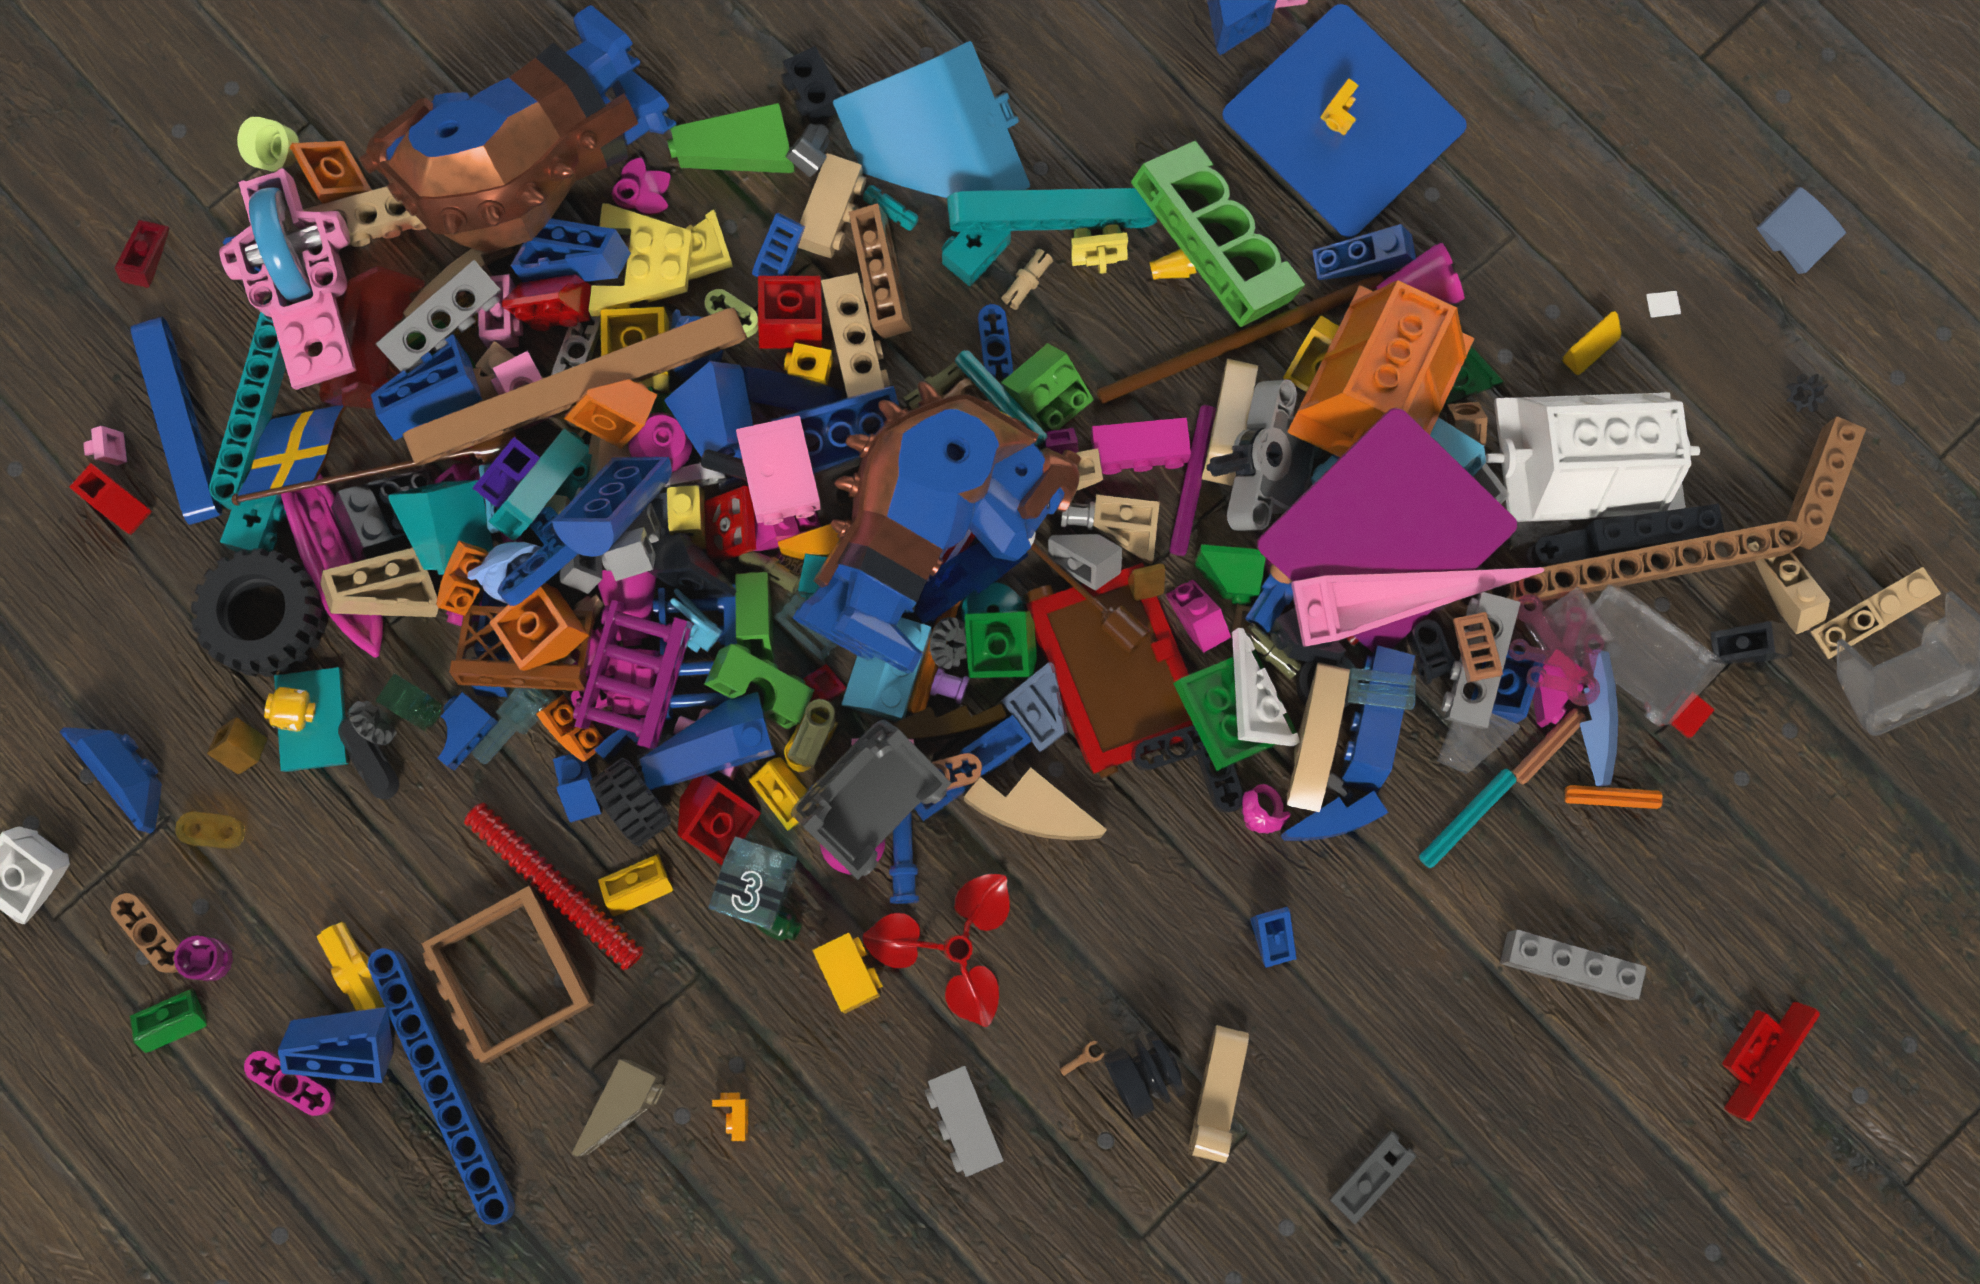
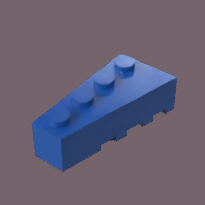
M1377 645L1372 656H1366L1362 668V674H1366L1364 684H1360L1358 694L1356 695V702L1359 705L1357 712H1354L1349 729L1352 733L1343 756L1345 761L1340 776L1344 781L1343 786L1368 793L1374 791L1377 794L1391 773L1415 655Z

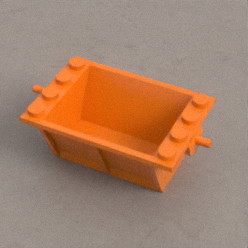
M1399 280L1376 291H1371L1360 285L1287 433L1341 458L1387 411L1393 408H1401L1430 435L1475 339L1462 333L1457 307Z

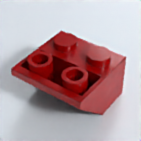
M576 274L522 282L502 300V307L512 313L517 319H521L531 326L533 330L547 331L550 327L560 325L574 327L578 323L590 321L591 285Z

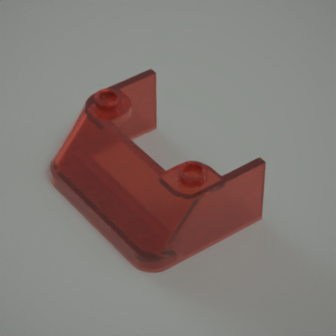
M376 266L347 281L346 291L337 297L336 301L357 371L322 381L319 391V397L322 402L339 406L374 409L371 394L390 381V379L386 378L389 358L380 350L376 343L394 329L395 322L405 316L403 312L412 303L409 298L410 293L423 288L425 281L381 266Z

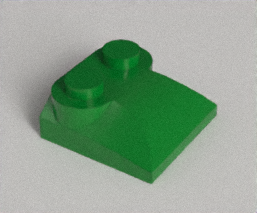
M1015 610L1010 612L964 614L968 677H1030L1034 675L1037 661L1035 624L1030 611Z

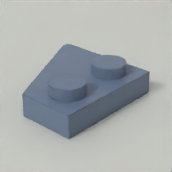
M1052 662L1047 663L1001 700L1032 739L1039 752L1044 751L1068 732L1055 666Z

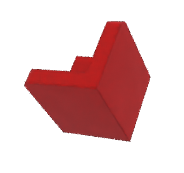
M1687 689L1677 695L1656 722L1661 726L1670 723L1684 736L1691 738L1715 709L1691 689Z

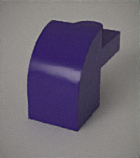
M513 437L473 486V489L499 509L540 457Z

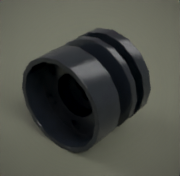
M1155 1031L1145 1034L1150 1046L1149 1050L1145 1048L1139 1038L1134 1040L1137 1056L1131 1058L1124 1047H1120L1103 1056L1107 1070L1134 1120L1155 1110L1151 1094L1155 1092L1164 1103L1171 1102L1166 1086L1169 1085L1177 1097L1186 1094L1180 1068L1169 1047L1161 1041Z

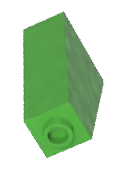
M779 103L678 125L671 129L673 139L667 140L671 158L677 157L681 168L774 173L795 172L793 163L785 157L790 147Z

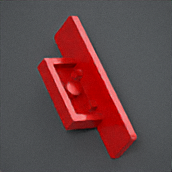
M1793 1002L1779 1024L1767 1013L1756 1010L1722 1062V1065L1741 1081L1724 1108L1729 1114L1748 1122L1753 1119L1820 1016V1012L1816 1008L1799 1002Z

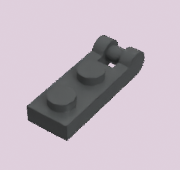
M1392 1130L1380 1140L1373 1151L1328 1199L1353 1224H1356L1417 1155L1409 1147L1405 1148L1398 1142L1399 1137ZM1389 1151L1397 1158L1392 1165L1383 1158Z

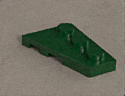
M1472 346L1444 406L1499 386L1503 382L1499 375Z

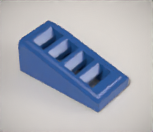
M780 213L775 214L756 259L752 274L756 277L789 276L805 226ZM779 228L793 234V237L790 238L778 232ZM775 240L788 246V248L785 249L775 243ZM771 252H772L773 254H775V255H777V256L783 258V260L781 261V260H779V259H777V258L771 256Z

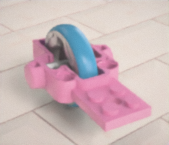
M284 168L249 181H240L239 186L251 225L219 249L220 259L225 272L231 280H243L250 304L265 316L272 317L291 387L297 390L357 371L336 298L341 296L347 288V279L338 252L350 243V234L344 218L338 211H303L294 178ZM323 246L322 251L315 255L313 249ZM262 265L260 272L256 274L254 267ZM328 275H333L331 283L323 285L324 279ZM272 294L271 301L263 305L264 297ZM287 300L295 304L287 306ZM314 342H322L323 350L320 355L316 357L309 356L308 350L310 345Z

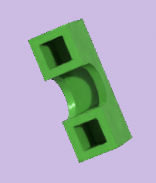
M730 644L718 651L704 683L705 685L730 699H734L745 694L749 683H754L764 694V705L762 708L765 718L785 729L801 723L806 707L814 692V689L805 685V681L802 678L783 673L778 670V666L769 660L758 659L750 654L751 651L748 648L739 644Z

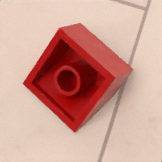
M758 276L759 349L793 348L794 343L822 348L821 276Z

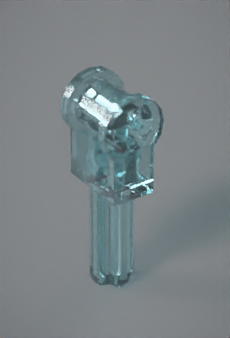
M515 688L510 697L496 711L502 719L472 751V755L480 763L487 764L516 731L525 735L539 719L536 713L554 699L551 696H545L538 689Z

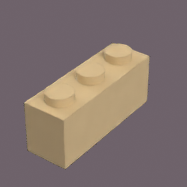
M827 153V158L821 167L800 224L804 225L805 229L798 248L832 259L835 249L840 250L843 245L845 233L842 231L846 222L851 223L849 212L856 209V205L853 203L856 195H862L866 178L863 177L861 164Z

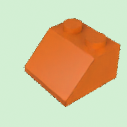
M629 379L588 389L566 413L564 419L622 449L645 426L657 394L648 390L642 383L633 382Z
M546 583L541 585L521 603L515 606L507 605L489 622L522 671L566 657L589 636L559 590Z

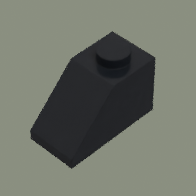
M1296 607L1278 617L1269 632L1274 645L1279 650H1283L1287 657L1291 659L1336 666L1346 651L1338 640L1303 647Z
M1768 621L1711 632L1714 664L1764 662L1792 657L1789 625Z

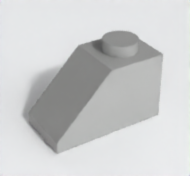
M1098 534L1052 535L1049 537L1048 556L1071 577L1095 591L1121 573L1122 548Z

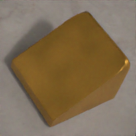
M1160 563L1134 569L1128 578V583L1135 601L1159 596L1164 593V564Z

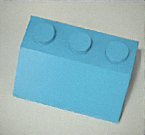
M901 617L896 626L923 653L913 673L907 674L875 656L871 660L857 656L841 705L894 722L904 719L932 633L931 626Z

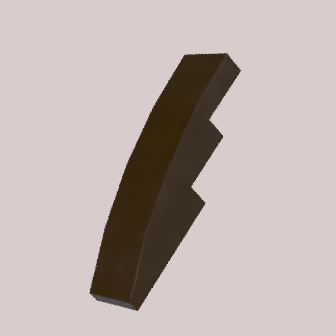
M999 704L971 717L965 705L936 718L932 708L929 707L892 723V725L898 728L908 739H914V743L944 740L982 730L1006 720V714L1002 705Z

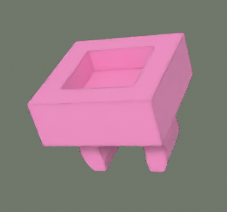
M104 426L91 429L92 440L83 443L85 456L94 454L95 460L116 466L127 463L124 432Z

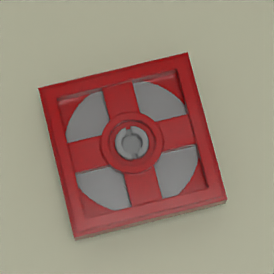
M748 486L739 487L704 501L706 551L714 563L756 550L754 507Z

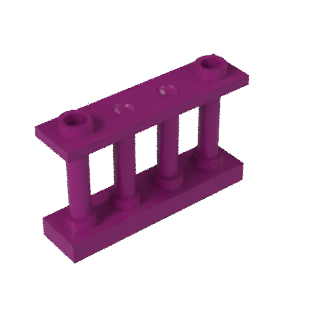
M612 599L610 606L607 605L602 614L601 623L604 624V628L583 699L578 700L574 709L575 727L589 729L591 720L634 732L636 737H639L637 745L655 749L659 743L694 623L674 618L673 624L669 623L667 626L623 613L625 603ZM619 626L664 638V642L667 643L664 655L656 657L614 645ZM612 657L653 669L654 673L658 674L655 686H651L648 689L604 676L609 658ZM600 689L645 701V705L648 706L645 718L636 720L595 708Z

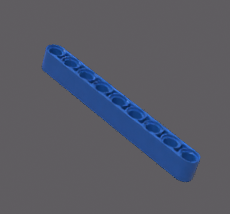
M385 948L378 949L368 959L369 972L385 1007L388 1008L390 1019L481 1220L486 1224L495 1225L505 1222L512 1217L515 1211L514 1199L404 956L398 951ZM390 955L393 959V967L388 973H384L381 970V961L384 957ZM403 985L407 990V996L403 1002L397 1003L394 999V991L397 987ZM413 1015L418 1016L421 1022L419 1030L415 1033H411L407 1027L408 1020ZM427 1045L431 1046L434 1050V1058L428 1064L424 1063L421 1059V1051ZM441 1075L448 1081V1088L443 1094L437 1093L434 1087L436 1079ZM453 1106H457L462 1113V1118L457 1125L452 1124L448 1119V1113ZM466 1137H471L476 1144L475 1151L470 1156L466 1155L462 1150V1142ZM480 1168H485L490 1175L489 1182L485 1187L479 1185L475 1178ZM493 1199L500 1200L504 1206L503 1214L499 1218L490 1213L489 1207Z

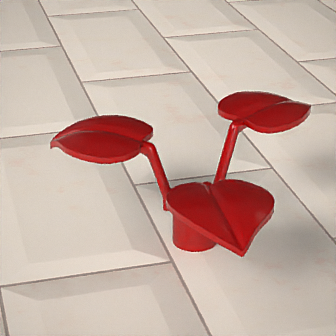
M988 874L979 876L968 881L959 889L955 897L954 908L957 914L968 919L965 922L963 933L961 935L949 936L944 944L917 941L920 936L919 925L911 916L904 913H892L882 917L863 934L862 940L869 953L879 962L892 968L901 969L913 965L918 957L917 947L943 950L944 955L949 960L960 963V970L962 972V975L952 977L946 985L945 1001L947 1006L955 1015L983 1027H988L991 1024L998 1007V982L992 971L985 966H975L969 972L967 971V960L973 952V946L968 937L970 936L969 931L972 922L978 929L989 931L998 928L1006 920L1010 901L1007 877L1005 875Z

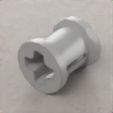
M1090 502L1089 504L1070 503L1066 511L1062 512L1061 527L1077 525L1086 526L1087 530H1092L1095 502Z

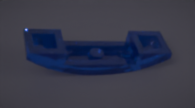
M741 366L749 401L804 411L842 399V391L815 381L780 372Z

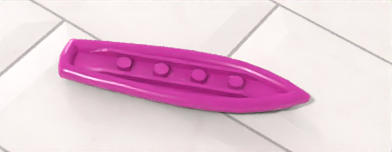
M321 473L319 474L318 479H323ZM326 484L282 493L281 498L306 572L314 581L322 605L348 638L372 657L377 658L380 655L383 638V615L330 613L320 585L323 570L355 563L331 509L335 497L329 486Z

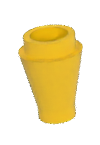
M1181 249L1150 262L1153 280L1190 278L1189 275L1197 273L1196 268Z

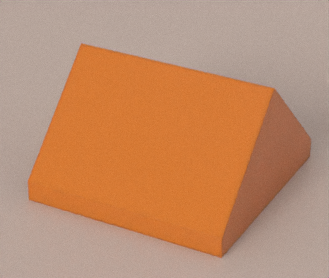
M344 141L291 144V151L322 204L372 191Z

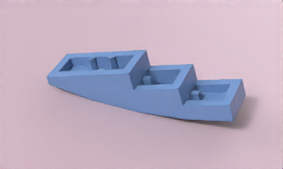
M1599 650L1588 654L1596 685L1584 688L1592 720L1579 724L1596 786H1608L1612 783L1617 754L1618 708L1616 684L1609 652Z

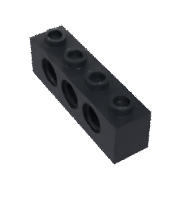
M1719 504L1593 520L1583 529L1587 531L1592 558L1725 533Z

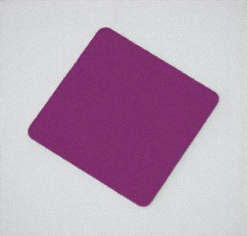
M1393 408L1387 411L1259 538L1257 546L1260 553L1291 581L1328 575L1471 571L1479 567L1515 532L1517 520L1409 414L1401 408ZM1433 609L1353 636L1372 653H1374L1377 645L1392 649Z

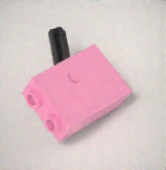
M800 416L736 429L742 459L706 449L702 455L701 466L703 468L748 481L757 524L764 522V525H775L781 523L783 518L796 515V518H807L814 515L815 511L821 510Z

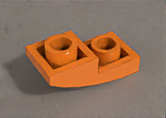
M458 541L440 584L436 602L438 608L464 616L467 614L481 589L475 583L477 579H468V571L482 564L485 557L489 554L485 549Z
M563 694L538 711L536 715L561 745L584 762L596 753L595 749L604 739L592 721L589 729L575 727L574 709Z

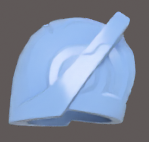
M506 542L497 545L489 552L480 566L468 571V579H477L483 585L484 591L492 598L506 603L497 592L498 586L508 575L542 547L526 542Z

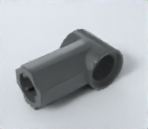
M809 124L785 157L808 177L813 176L827 158L824 152L830 142L828 138L829 130L822 124Z

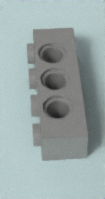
M473 260L379 340L376 345L401 372L403 370L406 373L411 372L423 363L421 359L423 355L427 352L431 353L433 350L435 352L439 351L448 344L445 339L455 331L459 330L463 333L476 322L473 316L481 309L488 312L500 301L497 295L501 293V289L478 263ZM468 291L474 295L475 302L471 307L463 308L457 304L456 297L460 292ZM438 312L447 313L451 318L449 326L444 329L434 327L432 324L434 314ZM413 333H421L426 337V344L420 350H413L408 346V338Z
M1481 592L1476 595V599H1470L1466 616L1483 612L1487 613L1488 620L1495 629L1493 638L1503 671L1521 602ZM1480 623L1469 625L1468 630L1464 629L1465 633L1480 630ZM1479 636L1467 639L1468 645L1484 642V637ZM1486 649L1476 650L1487 655ZM1460 656L1459 661H1454L1450 672V679L1454 680L1451 692H1446L1441 710L1446 711L1444 719L1479 729H1486L1489 725L1501 676L1470 682L1478 688V696L1475 700H1469L1463 693L1467 680ZM1489 661L1486 662L1483 669L1490 668Z
M1520 930L1507 932L1500 961L1502 965L1627 1001L1640 998L1646 966Z

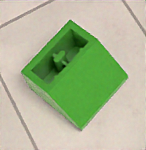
M1049 343L1001 382L1004 389L1044 432L1059 430L1094 400L1068 355Z

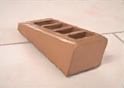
M1483 612L1454 618L1453 622L1467 683L1502 676L1501 662L1487 613ZM1481 624L1482 629L1465 633L1463 626ZM1479 636L1484 637V642L1468 645L1467 639ZM1481 649L1487 650V655L1472 658L1470 653L1471 651ZM1489 661L1490 668L1475 670L1474 664Z

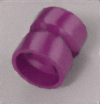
M198 935L183 940L176 948L174 954V964L178 972L186 978L195 980H219L228 973L233 962L232 951L228 944L219 939Z

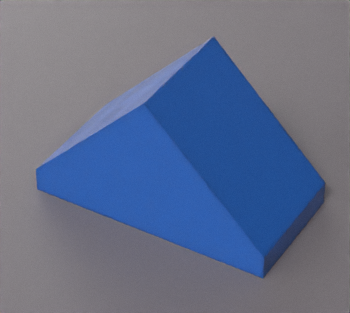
M1288 907L1250 918L1265 968L1297 959Z

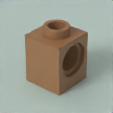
M1480 403L1447 404V423L1486 447L1487 416Z

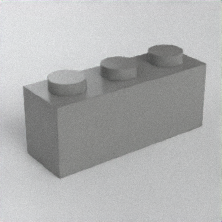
M960 1067L928 1081L930 1088L924 1091L931 1109L938 1107L942 1120L938 1121L937 1124L944 1141L951 1139L955 1148V1152L950 1153L957 1173L964 1171L965 1176L968 1177L1003 1162L966 1067Z

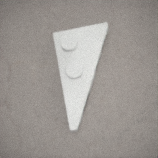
M1237 628L1232 632L1238 740L1286 746L1297 745L1300 743V738L1297 733L1292 734L1283 716L1287 712L1282 702L1277 698V691L1266 669H1260L1253 656L1252 651L1255 650V647L1250 637L1246 635L1244 628Z

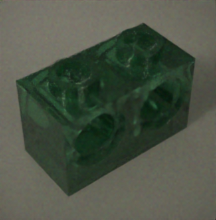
M395 673L376 699V702L424 732L428 726L432 727L441 714L439 709L442 704Z

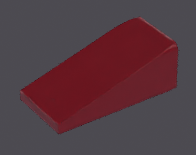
M138 220L114 267L120 281L146 288L150 287L170 230L169 226Z

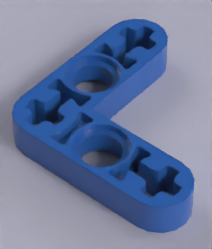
M552 507L543 508L530 524L531 529L544 543V546L508 575L498 586V594L510 606H515L524 601L578 554L567 547L558 537L552 523L558 514Z

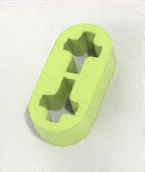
M715 289L707 294L704 305L708 315L724 310L719 307L715 311L713 305L714 301L720 302L724 299L725 307L727 309L735 308L739 317L745 319L747 316H750L751 325L744 324L742 326L746 336L750 337L757 332L758 316L753 308L722 289Z

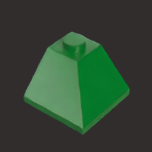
M1201 544L1194 566L1223 599L1232 600V604L1250 605L1251 601L1255 602L1260 595L1266 557L1260 553L1259 549Z

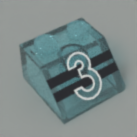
M735 837L724 859L709 909L772 930L792 884L797 857Z

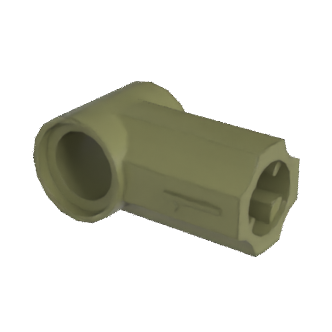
M816 699L808 704L805 717L787 755L788 758L805 767L814 768L827 736L835 723L834 707L830 702L824 699ZM822 711L828 714L829 719L819 724L815 723L811 716L815 712Z

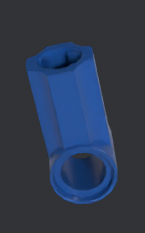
M1271 573L1261 587L1262 592L1245 617L1250 624L1255 622L1266 633H1269L1275 620L1280 617L1284 607L1288 606L1294 598L1291 583H1281Z

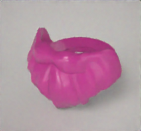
M1266 784L1254 787L1252 790L1245 792L1242 797V813L1245 826L1251 831L1266 834L1279 831L1291 816L1289 811L1283 812V802L1278 792ZM1258 793L1266 794L1272 800L1274 812L1271 816L1260 807Z

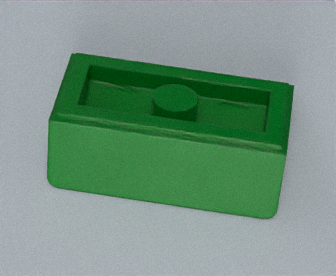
M193 988L130 1016L133 1042L145 1053L207 1026L206 1018Z

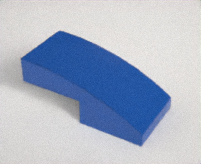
M619 729L605 739L595 751L609 763L630 740L637 745L639 737H636L634 732Z

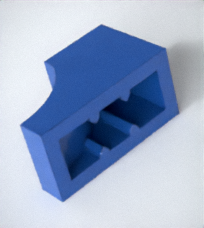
M463 692L459 696H453L443 708L445 712L440 716L447 725V740L438 759L454 771L498 723L497 720Z

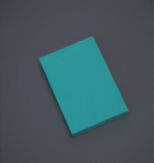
M337 667L274 675L275 690L279 687L306 690L310 695V702L316 703L313 723L306 722L303 730L296 732L278 729L281 771L290 772L349 764L347 750L338 734V727L341 721L346 718L342 669Z

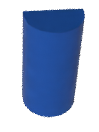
M892 385L770 421L800 416L813 475L861 462L860 452L846 444L847 437L855 434L868 436L871 433L876 434L885 425L883 422L887 420L879 409V402L888 400L896 403L898 406L899 403L894 386Z
M612 457L552 521L558 537L567 547L581 555L600 556L606 553L669 482L672 474L669 457Z

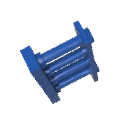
M658 588V598L653 599L654 617H659V623L668 626L670 623L669 613L681 612L670 602L666 589ZM736 597L690 599L700 611L718 610L719 614L724 613V625L719 626L722 633L716 642H720V645H725V647L730 644H737ZM661 637L660 655H664L667 643ZM714 661L682 663L678 676L709 674ZM720 692L672 695L666 720H673V708L715 706L731 699Z

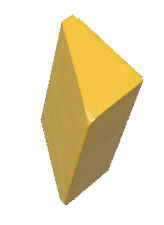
M1615 311L1608 314L1563 356L1562 361L1575 375H1580L1621 338L1618 314Z
M777 757L768 761L749 779V782L786 830L789 831L799 823L791 815V811L807 790L781 757Z
M659 854L598 880L605 905L612 916L620 915L673 891Z

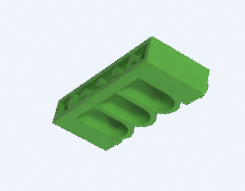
M1193 141L1144 163L1131 183L1241 328L1291 302L1305 286V283L1288 261L1281 263V256L1277 247L1268 238L1260 234H1254L1255 221L1251 213L1242 204L1228 200L1230 192L1227 182L1217 171L1211 169L1213 163L1198 143ZM1187 189L1196 190L1207 198L1210 205L1192 213L1178 192ZM1213 222L1221 223L1232 231L1235 239L1218 247L1203 226ZM1236 256L1247 257L1257 264L1261 274L1244 281L1229 262V259Z

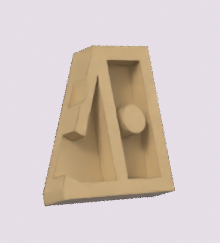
M1096 495L1093 529L1146 563L1152 564L1160 502Z

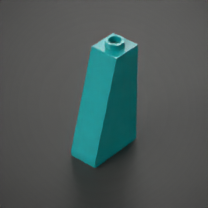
M564 428L488 522L512 541H515L533 522L590 448L585 445L584 440L578 434L569 432Z

